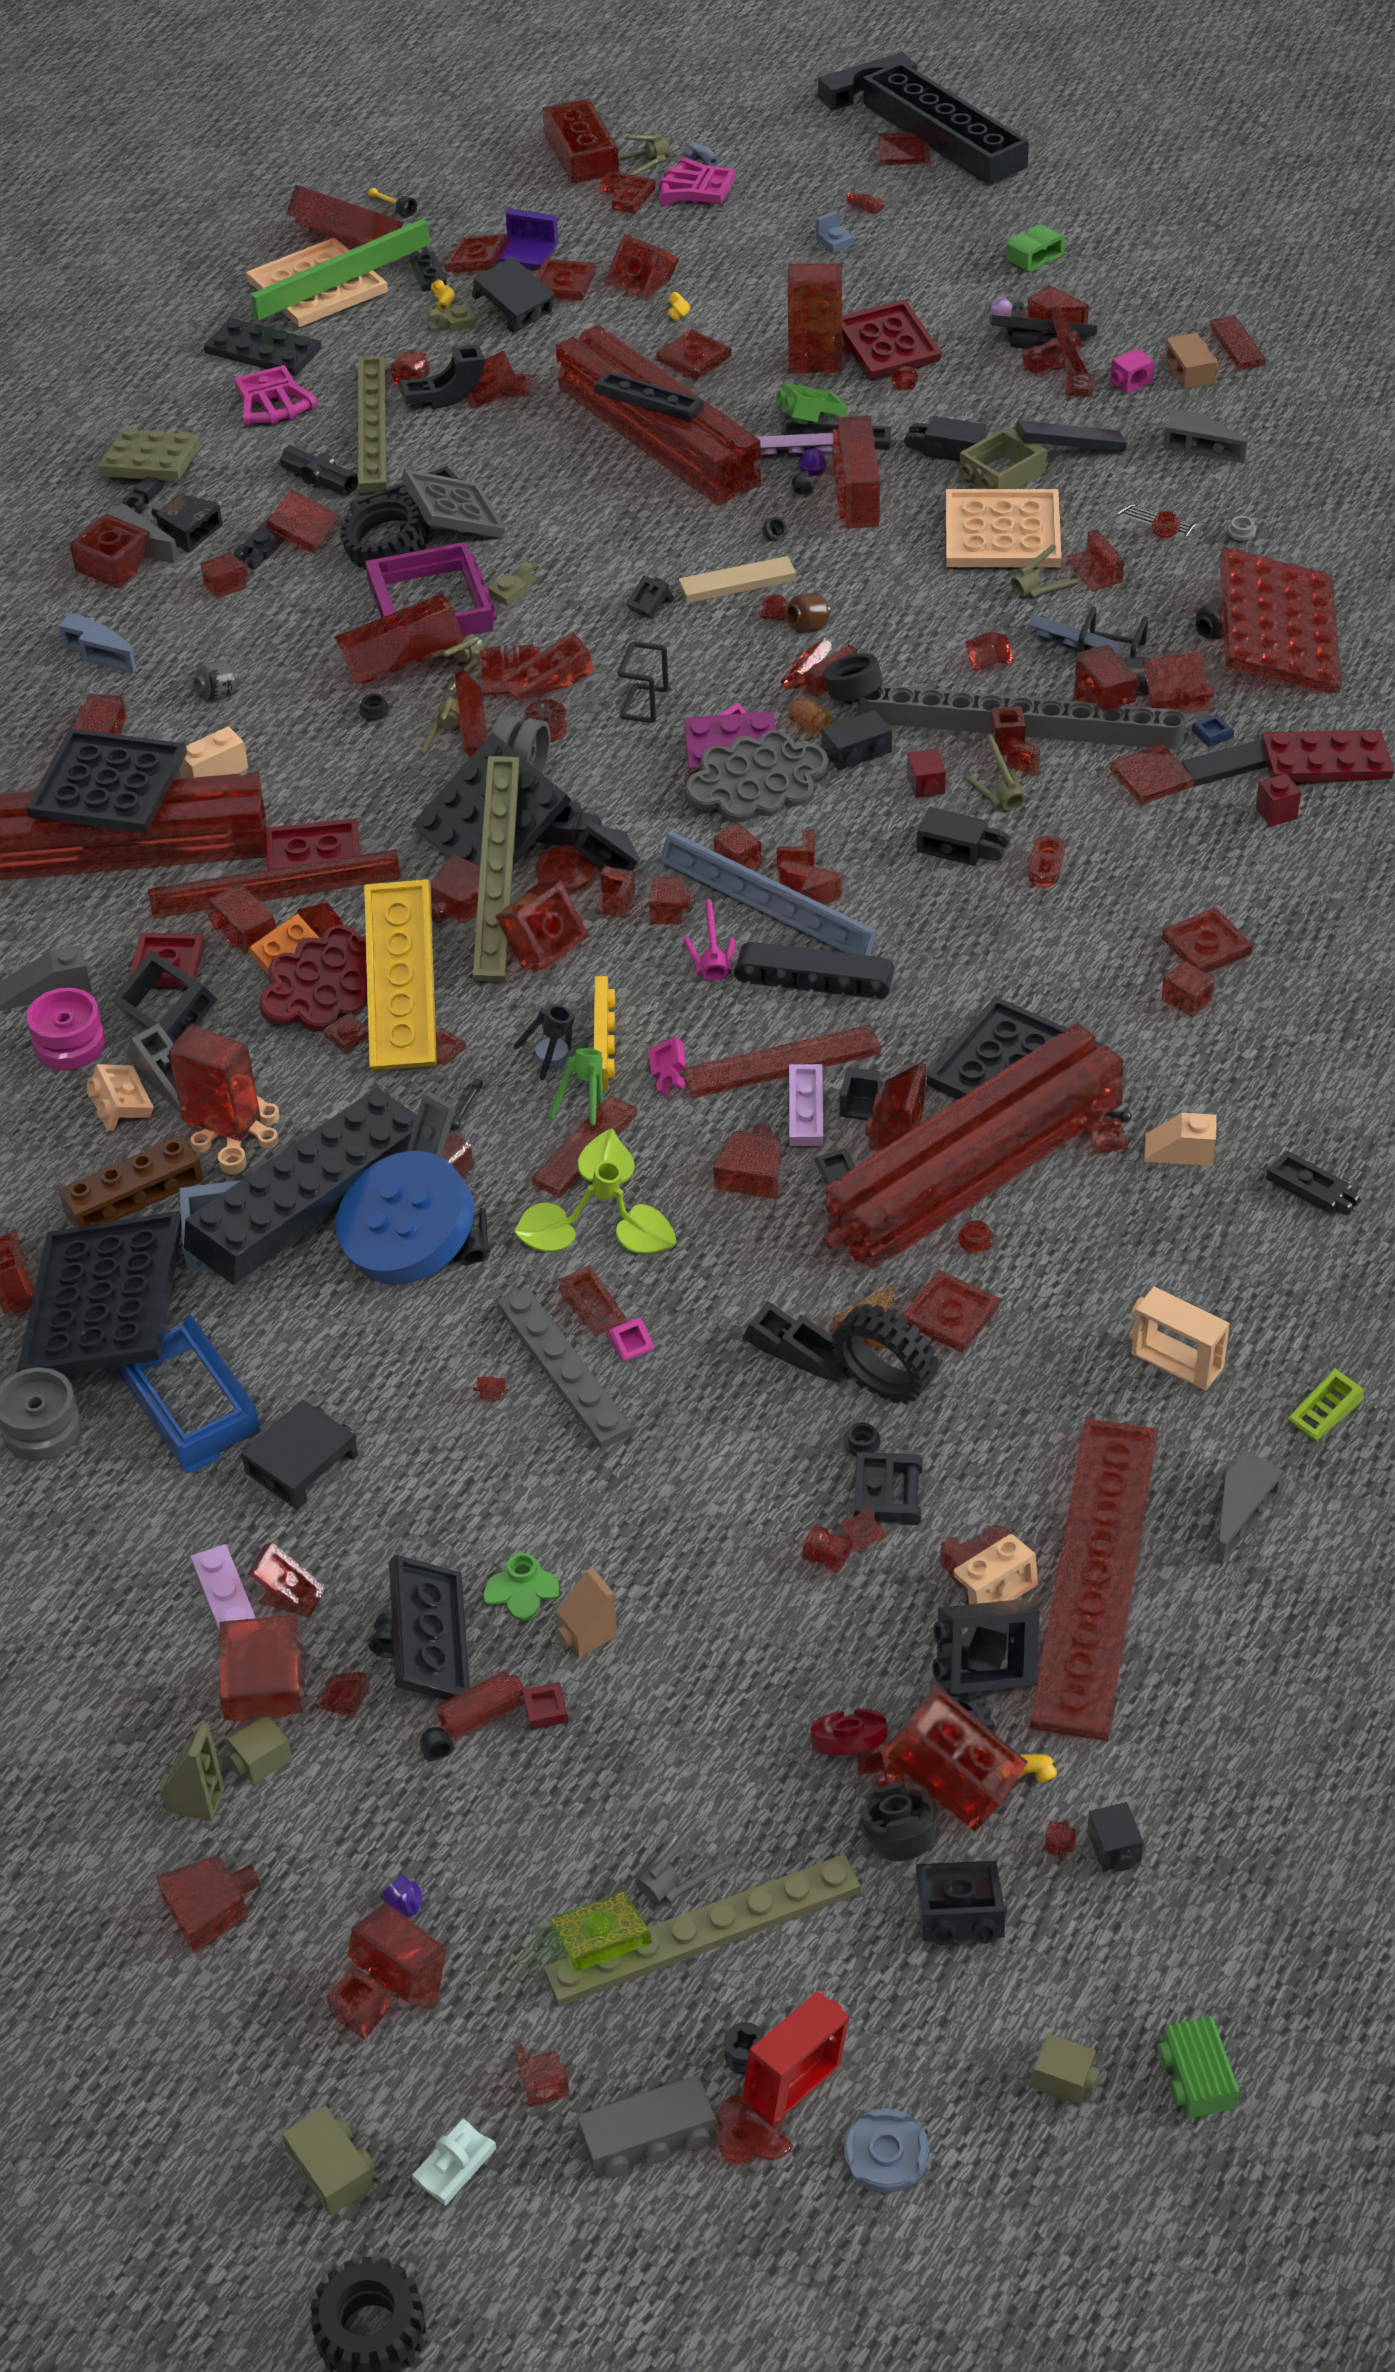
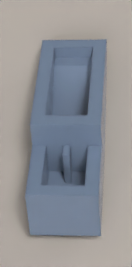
M71 612L59 625L63 647L80 651L83 661L131 673L136 671L132 647L110 628L90 618Z

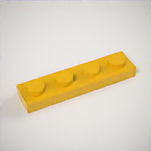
M595 976L594 1049L602 1052L603 1091L608 1090V1078H615L614 1058L609 1059V1055H615V1036L609 1035V1032L615 1031V1012H609V1009L615 1008V989H609L608 976Z

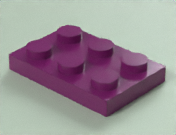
M774 711L684 718L689 774L700 771L702 754L706 749L720 745L730 747L736 738L742 736L753 737L758 740L762 734L776 730Z

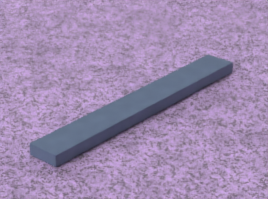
M675 832L667 834L661 863L840 951L851 954L871 955L877 930Z

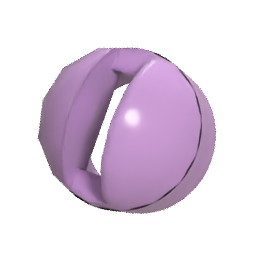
M1005 297L996 298L991 305V313L1011 315L1012 306L1010 301Z

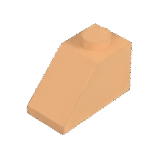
M1181 1113L1146 1133L1144 1162L1213 1166L1216 1143V1115Z

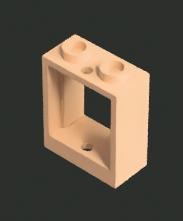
M1153 1287L1145 1298L1140 1297L1136 1301L1132 1310V1316L1135 1317L1134 1326L1129 1336L1132 1340L1131 1354L1206 1391L1224 1368L1230 1323L1156 1287ZM1158 1324L1198 1343V1350L1157 1331Z

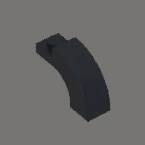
M479 344L452 347L450 363L442 372L435 376L401 380L400 392L405 404L420 405L429 402L432 409L452 406L465 398L475 388L484 370L485 358Z

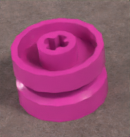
M57 988L43 993L32 1002L27 1010V1024L32 1036L34 1052L41 1063L57 1070H73L90 1064L100 1056L105 1048V1034L100 1022L99 1007L92 995L76 988Z

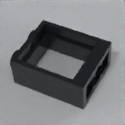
M151 950L145 959L139 963L137 969L125 984L119 988L111 1001L126 1015L146 1029H149L156 1025L157 1022L136 1007L162 974L166 972L187 986L188 989L160 1022V1026L176 1048H179L217 1001V998L204 985Z
M1025 1599L938 1607V1621L934 1623L933 1627L934 1638L937 1643V1658L932 1663L933 1676L936 1682L950 1694L1037 1685L1040 1611ZM1009 1624L1007 1668L961 1673L962 1628Z

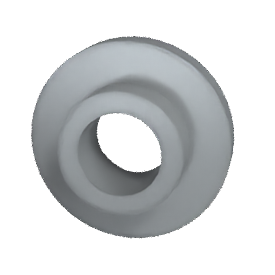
M1247 516L1233 518L1228 526V535L1240 541L1252 539L1256 535L1254 521Z

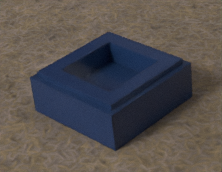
M1218 714L1192 724V731L1207 747L1234 738V730Z

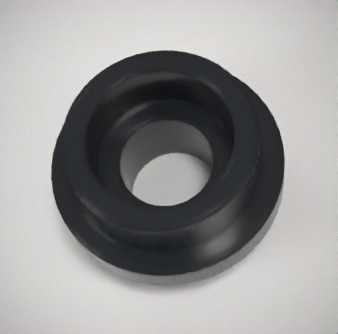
M369 694L361 700L359 712L365 719L377 720L388 714L389 705L382 695Z
M865 1422L852 1425L844 1437L846 1450L854 1456H857V1452L876 1453L881 1444L880 1435L875 1427Z

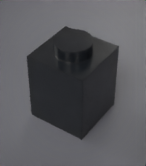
M1124 1802L1089 1811L1087 1833L1102 1871L1112 1869L1126 1871L1134 1867L1136 1863H1140L1143 1840L1128 1803Z

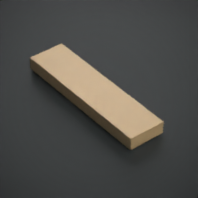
M785 556L679 578V587L686 602L690 603L796 581V571L789 557Z

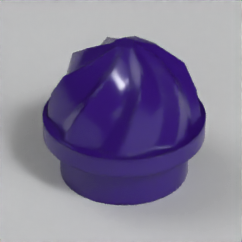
M811 448L810 450H805L804 454L800 457L799 467L802 472L808 470L809 476H816L821 474L826 467V459L820 450Z
M405 1875L400 1876L391 1883L380 1896L386 1903L384 1907L386 1911L399 1918L416 1915L422 1904V1895L418 1883L415 1880L410 1882Z

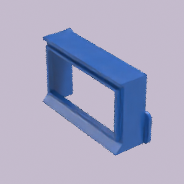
M191 1314L182 1325L164 1333L160 1360L118 1366L121 1378L183 1470L187 1473H192L218 1460L220 1451L261 1431L255 1404ZM192 1348L236 1411L185 1435L142 1371Z

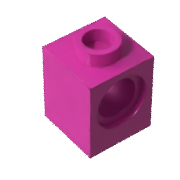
M1138 348L1113 358L1110 381L1114 386L1121 388L1126 393L1153 382L1154 360Z

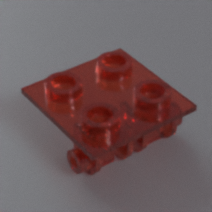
M533 644L518 645L519 654H516V645H513V654H508L507 645H504V654H501V646H486V650H480L483 695L542 692L539 646L533 647Z
M1200 651L1142 660L1151 708L1177 710L1183 714L1211 710L1209 699L1214 697V691L1212 686L1207 687Z

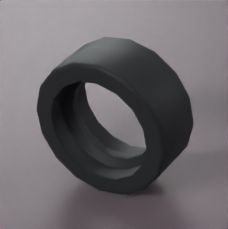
M868 653L851 654L830 663L823 672L829 696L839 701L854 700L867 696L876 691L883 681L877 658Z

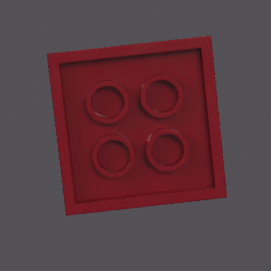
M906 299L835 317V328L869 379L930 364L941 359L942 352Z

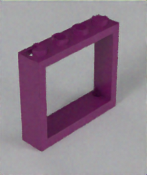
M466 542L365 561L368 584L392 651L466 637L470 634L476 635L493 631V620H497L494 603H490L489 590L487 586H484L481 569H477L475 554H470ZM458 570L462 571L476 609L399 624L386 584Z

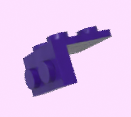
M508 208L505 213L507 237L495 254V262H504L513 257L524 267L543 268L559 243L557 215Z

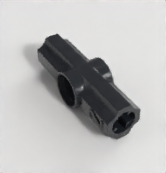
M291 445L283 449L282 456L280 457L281 467L301 475L306 484H313L315 488L322 484L346 495L355 491L358 475L336 465V462L329 454L322 452L314 456Z

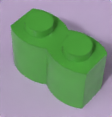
M1036 225L1025 234H1018L1007 242L1006 260L1028 272H1032L1042 267L1046 262H1051L1064 254L1065 236L1044 225Z

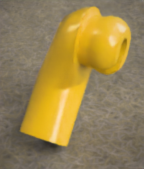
M436 280L432 283L431 290L434 292L435 298L439 300L436 305L437 309L443 312V309L450 308L455 293L450 286L444 285L442 280Z
M678 292L670 294L668 301L673 307L667 311V314L674 321H678L681 316L685 317L689 313L690 306Z
M1021 1754L995 1768L996 1775L1003 1785H1007L1033 1772L1036 1774L1037 1781L1041 1783L1047 1782L1057 1775V1770L1052 1764L1054 1760L1046 1754Z

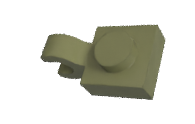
M455 305L452 308L443 309V313L438 309L427 311L430 320L437 319L435 322L428 323L431 331L449 328L452 332L476 326V318L468 305Z
M527 561L521 563L514 576L506 573L487 586L490 596L506 606L514 603L528 593L527 586L536 581V577L529 574L535 569V566Z

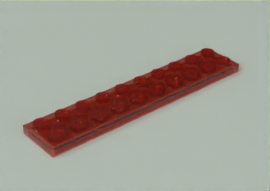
M1085 1418L1032 1709L1030 1729L1108 1741L1157 1444L1158 1429Z

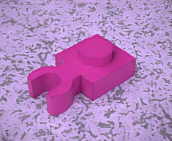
M674 1036L649 1049L651 1074L657 1079V1090L665 1097L670 1096L669 1087L672 1083L679 1090L684 1089L685 1086L684 1079L678 1073L686 1068L683 1042Z

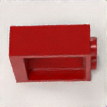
M819 1991L815 1992L750 2049L741 2100L774 2126L840 2066L850 2016L845 2013L844 2009L837 2002L829 2000Z

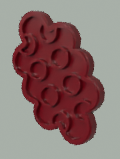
M337 925L329 928L324 933L322 939L310 937L303 939L298 943L295 953L277 955L272 959L268 969V980L271 985L263 990L260 997L259 1010L262 1016L267 1021L276 1025H286L298 1020L305 1028L322 1032L335 1025L338 1017L352 1018L359 1015L365 1003H368L366 935L361 936L354 928L349 926Z

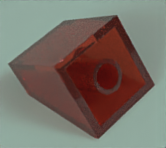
M297 1614L221 1621L219 1624V1699L224 1721H245L250 1718L268 1716L285 1717L290 1714L303 1713L306 1658Z

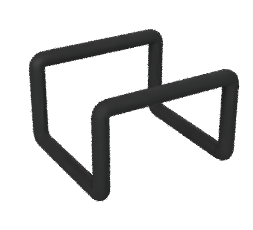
M1093 606L1079 635L1077 663L1085 667L1116 672L1115 666L1083 660L1084 639L1089 626L1090 633L1115 641L1131 643L1130 657H1136L1137 645H1145L1147 641L1148 617H1142L1134 638L1095 631L1097 608Z
M632 641L628 645L617 674L621 678L648 681L649 685L634 683L631 686L620 712V717L626 720L654 723L656 721L655 691L667 692L669 690L667 648L660 644ZM634 647L661 651L663 686H656L652 676L624 672ZM636 689L649 690L650 717L626 714Z

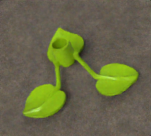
M609 1129L593 1139L579 1156L578 1171L582 1178L592 1182V1185L587 1187L585 1195L572 1215L566 1218V1214L561 1207L551 1203H539L531 1206L524 1212L517 1227L514 1229L516 1237L532 1249L541 1252H554L564 1249L576 1237V1232L570 1224L575 1222L590 1197L595 1194L601 1200L616 1198L620 1216L624 1219L617 1225L616 1236L620 1244L627 1250L636 1254H652L669 1250L676 1243L673 1228L667 1219L655 1208L639 1204L634 1206L629 1214L625 1210L622 1197L623 1190L619 1186L632 1177L635 1164L632 1155L621 1143L613 1129Z

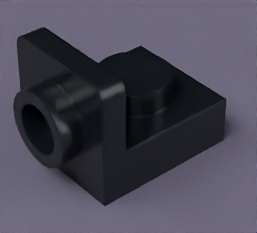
M643 575L627 600L626 605L630 610L653 619L663 601L666 600L672 603L674 597L669 590L670 586L664 580L657 577L651 579Z

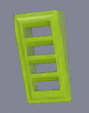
M1334 1368L1288 1417V1422L1317 1442L1364 1399L1363 1388ZM1335 1390L1345 1398L1341 1401L1331 1392ZM1326 1398L1336 1407L1331 1409L1322 1400ZM1316 1406L1328 1416L1324 1419L1312 1409ZM1307 1415L1319 1425L1314 1429L1303 1421L1302 1418Z

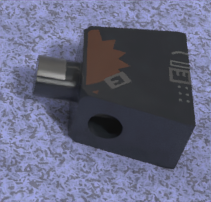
M184 494L176 496L167 505L156 502L151 511L152 516L157 520L158 528L175 539L176 546L188 553L223 525L219 503Z

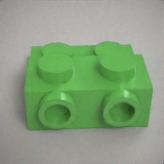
M783 382L782 389L778 390L775 399L776 406L782 407L783 413L790 415L793 421L801 424H808V421L818 422L819 415L831 419H836V415L846 417L848 406L832 392Z

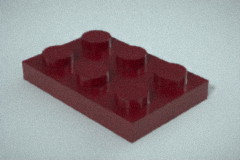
M357 818L265 828L269 878L362 868Z

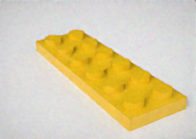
M426 879L364 885L370 1068L372 1071L437 1066L430 882Z

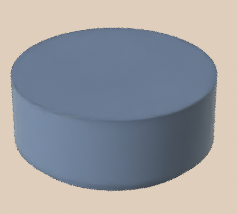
M550 1038L540 1041L535 1049L536 1060L541 1066L543 1065ZM562 1039L557 1040L549 1069L559 1068L567 1062L569 1057L568 1045Z

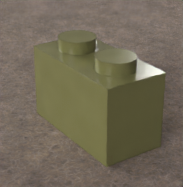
M326 2105L282 2132L286 2152L330 2216L374 2188L371 2172L375 2170L372 2159L363 2147L358 2150L350 2141L353 2138V2134L348 2124L341 2115L334 2118Z

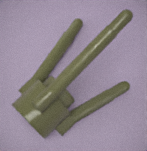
M660 133L655 135H627L626 138L628 140L648 141V143L645 144L644 149L616 155L612 159L619 160L646 154L647 158L653 159L627 174L625 179L628 180L658 163L666 162V157L670 154V147L667 139L661 137Z
M1051 545L1030 564L1020 569L1019 574L1011 578L1012 589L1022 598L1028 594L1031 598H1035L1043 593L1078 584V580L1073 579L1038 587L1041 584L1039 573L1048 567H1038L1035 570L1034 568L1056 549V545Z
M470 634L460 641L456 640L450 645L424 654L423 659L427 660L441 654L444 656L454 654L459 662L466 663V666L448 687L447 692L451 693L468 672L479 663L477 657L483 654L484 646L479 637Z
M448 697L442 701L438 716L435 717L434 724L420 751L422 755L426 754L440 726L445 729H454L460 726L465 759H470L471 750L466 726L468 718L462 715L463 705L458 700Z
M989 735L987 740L1005 780L998 783L996 795L972 776H967L966 780L986 796L996 809L1001 806L1006 811L1018 809L1025 803L1026 797L1022 792L1016 771L1011 769L1009 773L993 736Z

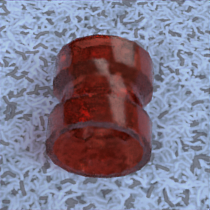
M815 1525L804 1543L802 1558L811 1563L821 1562L825 1564L826 1569L839 1573L849 1558L852 1539L842 1534L834 1536L829 1533L827 1528Z

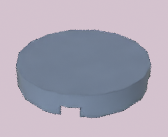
M891 2108L875 2109L863 2114V2118L859 2119L855 2124L853 2123L847 2130L843 2146L845 2164L853 2178L867 2189L882 2193L902 2191L915 2184L925 2172L929 2158L927 2134L923 2128H920L907 2113Z

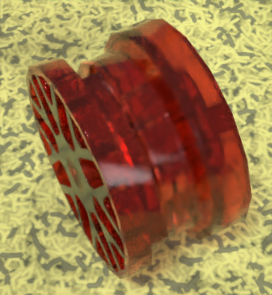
M541 699L532 702L526 707L524 713L525 721L532 718L548 722L551 742L561 739L566 734V709L559 701Z

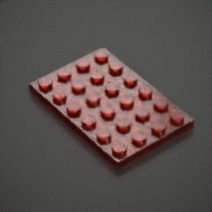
M1223 547L1219 557L1225 666L1328 693H1339L1342 687L1332 575L1320 570L1315 571L1303 568L1294 563L1288 564L1273 560L1267 556L1246 553L1241 549Z

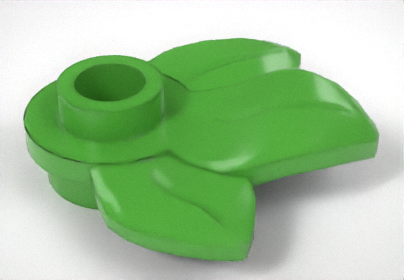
M517 1553L509 1558L503 1572L489 1579L484 1591V1600L486 1605L507 1603L508 1610L516 1619L527 1621L537 1613L540 1608L541 1599L552 1600L558 1598L559 1582L552 1573L541 1570L539 1562L532 1555ZM520 1571H527V1572H528V1573H525V1574H517V1573L520 1572Z

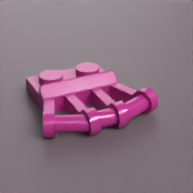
M682 158L677 166L667 169L664 178L660 180L658 184L661 191L659 201L663 206H670L674 201L691 200L695 205H698L699 202H706L711 205L722 204L736 179V169L703 165L689 158Z
M285 365L234 378L235 387L244 401V426H252V423H270L274 425L278 424V420L286 418L293 420L305 410H313L318 406L315 396L295 383ZM291 394L300 401L293 405L287 395ZM278 398L283 408L275 410L270 400ZM260 403L265 412L252 413L253 404Z

